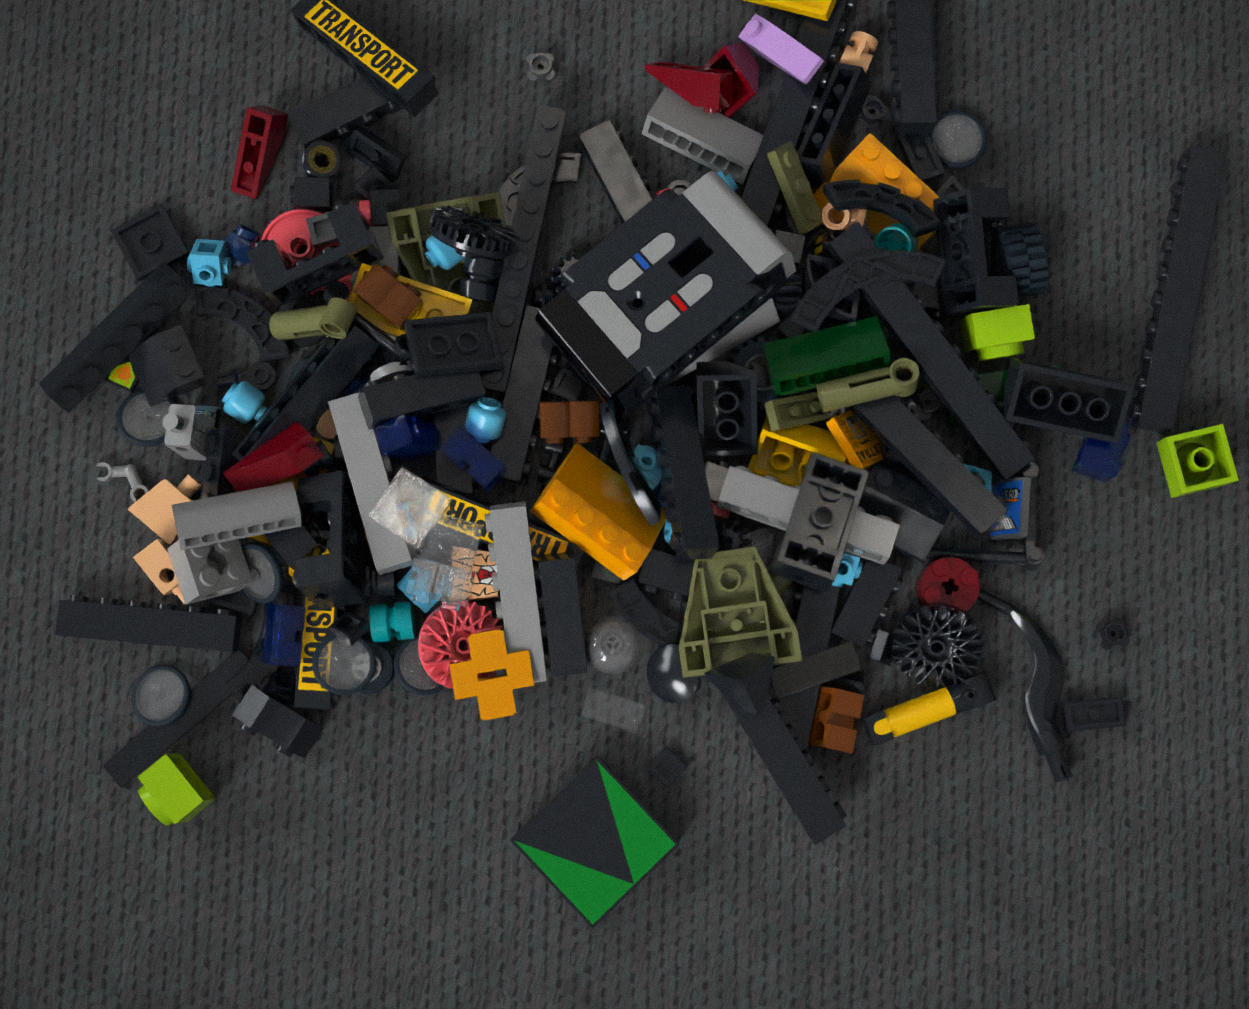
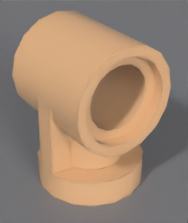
M855 31L849 40L852 46H846L839 63L863 67L866 74L873 55L869 53L875 52L878 41L868 33Z
M828 203L823 208L822 221L829 229L846 231L856 222H859L861 226L864 224L868 225L870 210H843L845 213L844 220L838 222L832 216L834 208L831 203Z

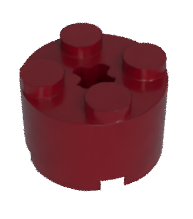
M944 557L931 562L920 571L915 583V592L921 605L927 603H946L956 606L965 612L975 604L980 590L977 571L964 560L955 557ZM949 581V586L953 588V591L945 594L946 589L941 586Z

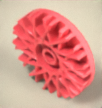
M294 209L282 213L271 221L261 237V240L267 239L270 241L273 239L287 253L292 265L299 260L305 258L313 259L319 256L320 252L327 247L340 246L338 242L318 249L314 248L306 219L323 213L312 209ZM301 248H307L306 252L298 254ZM326 286L319 288L315 291H318L320 289L324 291Z
M456 601L438 607L428 616L419 634L418 653L424 670L435 682L453 689L449 664L471 660L468 636H471L470 634L503 628L502 625L497 624L499 620L493 618L491 610H486L485 606H479L476 602ZM460 641H461V643H462L461 650L459 649V642H460ZM494 671L479 673L477 677L478 679L495 676L497 673Z

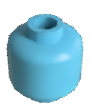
M433 235L426 240L428 251L425 252V256L433 267L439 265L442 269L449 270L466 258L457 254L454 248L442 243Z
M242 381L239 384L234 382L221 400L225 403L223 407L224 412L242 424H247L252 419L258 421L267 409L263 405L265 394L247 381Z
M488 397L479 398L478 401L471 403L466 417L465 429L473 436V440L480 443H489L490 440H495L501 436L506 419V412L501 407V403Z

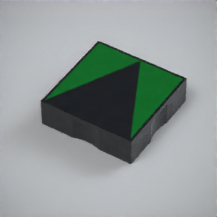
M598 756L510 839L516 848L592 929L680 845Z

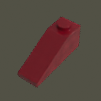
M664 61L645 64V71L691 105L704 107V112L720 113L722 108L732 106L734 71Z
M265 105L247 107L230 191L253 199L259 198L283 143L288 113Z
M296 421L223 474L235 491L240 492L265 487L298 474L324 455L310 433Z

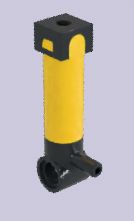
M983 672L968 677L963 682L959 681L957 685L951 684L945 688L943 687L885 710L864 716L861 720L871 746H876L895 739V737L964 711L983 706L997 699L987 673Z

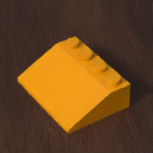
M871 133L837 167L830 180V183L842 180H860V183L878 185V182L891 185L901 189L900 193L913 200L919 199L933 212V200L940 198ZM826 182L814 194L817 205L821 210V215L823 208L830 203L823 193L824 184H828ZM833 209L832 216L836 221L842 222L845 213L843 210L836 212ZM870 210L867 227L872 233L878 234L886 227L894 223H900L888 215ZM936 231L919 236V244L916 251H919Z
M578 443L571 449L530 509L531 513L623 581L638 571L651 551L666 519V509L662 507L660 522L650 526L629 490L624 477Z

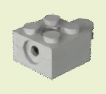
M239 539L182 551L178 540L167 548L185 605L238 592L253 582Z

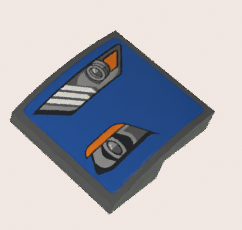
M1010 478L993 482L992 494L997 493L1007 503L1005 508L1008 512L1006 518L990 531L989 540L1002 541L1007 538L1022 539L1027 537L1031 478Z

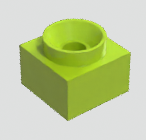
M1029 304L972 313L959 319L965 353L976 351L978 361L1024 354L1023 342L1035 339Z
M1223 424L1169 436L1156 442L1171 498L1239 481ZM1194 456L1200 460V467L1195 464Z
M180 753L165 754L137 777L143 784L138 789L140 798L150 812L166 826L172 823L188 822L216 799Z

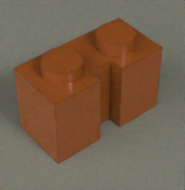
M820 686L808 744L853 754L854 745L857 740V730H854L853 726L855 718L860 719L864 695Z

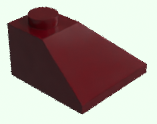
M744 42L725 45L702 66L734 71L732 106L722 108L720 114L728 118L734 115L758 93L759 65Z

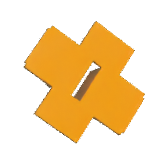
M500 629L470 634L468 642L471 660L449 664L455 700L476 696L481 720L484 719V721L514 715L516 708L513 689L534 686L529 650L507 654L503 630L500 631ZM506 669L507 676L501 674L479 679L477 677L479 673Z

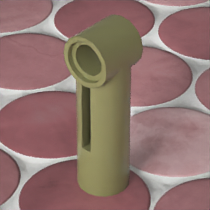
M331 298L327 305L279 311L270 318V331L278 340L321 335L344 339L357 313V309L349 301L341 298Z
M900 358L894 361L891 366L816 384L821 409L825 413L893 395L908 397L917 389L919 367L911 359ZM905 374L911 379L902 381L897 376Z

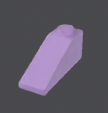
M756 13L738 36L757 55L804 84L809 82L824 62L822 58Z

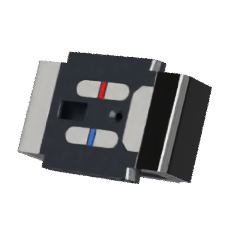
M710 171L679 196L672 189L661 192L569 267L560 279L566 288L538 311L535 321L546 338L611 414L617 418L625 410L627 411L642 405L777 294L786 281V277L788 278L796 271L793 255L716 171Z

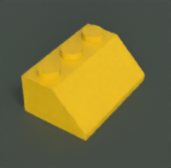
M766 415L757 440L758 455H752L748 469L761 477H775L785 485L792 487L794 485L798 486L803 468L812 452L841 462H845L846 456L831 432L810 424L771 431L768 416Z

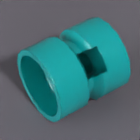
M894 223L881 230L876 236L874 243L879 250L883 248L884 250L916 251L919 239L918 237L915 238L901 223Z
M412 601L396 602L393 607H389L388 604L370 605L369 620L373 643L388 642L394 636L398 640L415 639L416 625Z

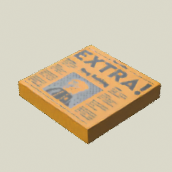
M852 411L838 415L826 422L850 465L866 469L874 465L875 462L878 463L883 460V450L880 441Z

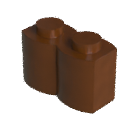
M375 263L354 288L353 292L360 300L401 331L404 328V321L411 320L423 305L422 300L419 298L421 293L410 283L404 286L396 279L399 275L389 266L384 265L381 268Z
M598 400L539 402L540 437L546 438V443H564L565 437H576V442L586 443L593 442V437L600 436Z

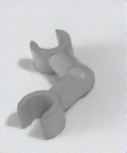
M101 462L96 465L102 468L107 467L108 469L107 476L96 478L99 481L109 482L114 477H127L132 488L130 496L134 502L139 500L137 498L139 490L143 489L145 494L150 491V488L143 485L137 468L133 464L112 466Z

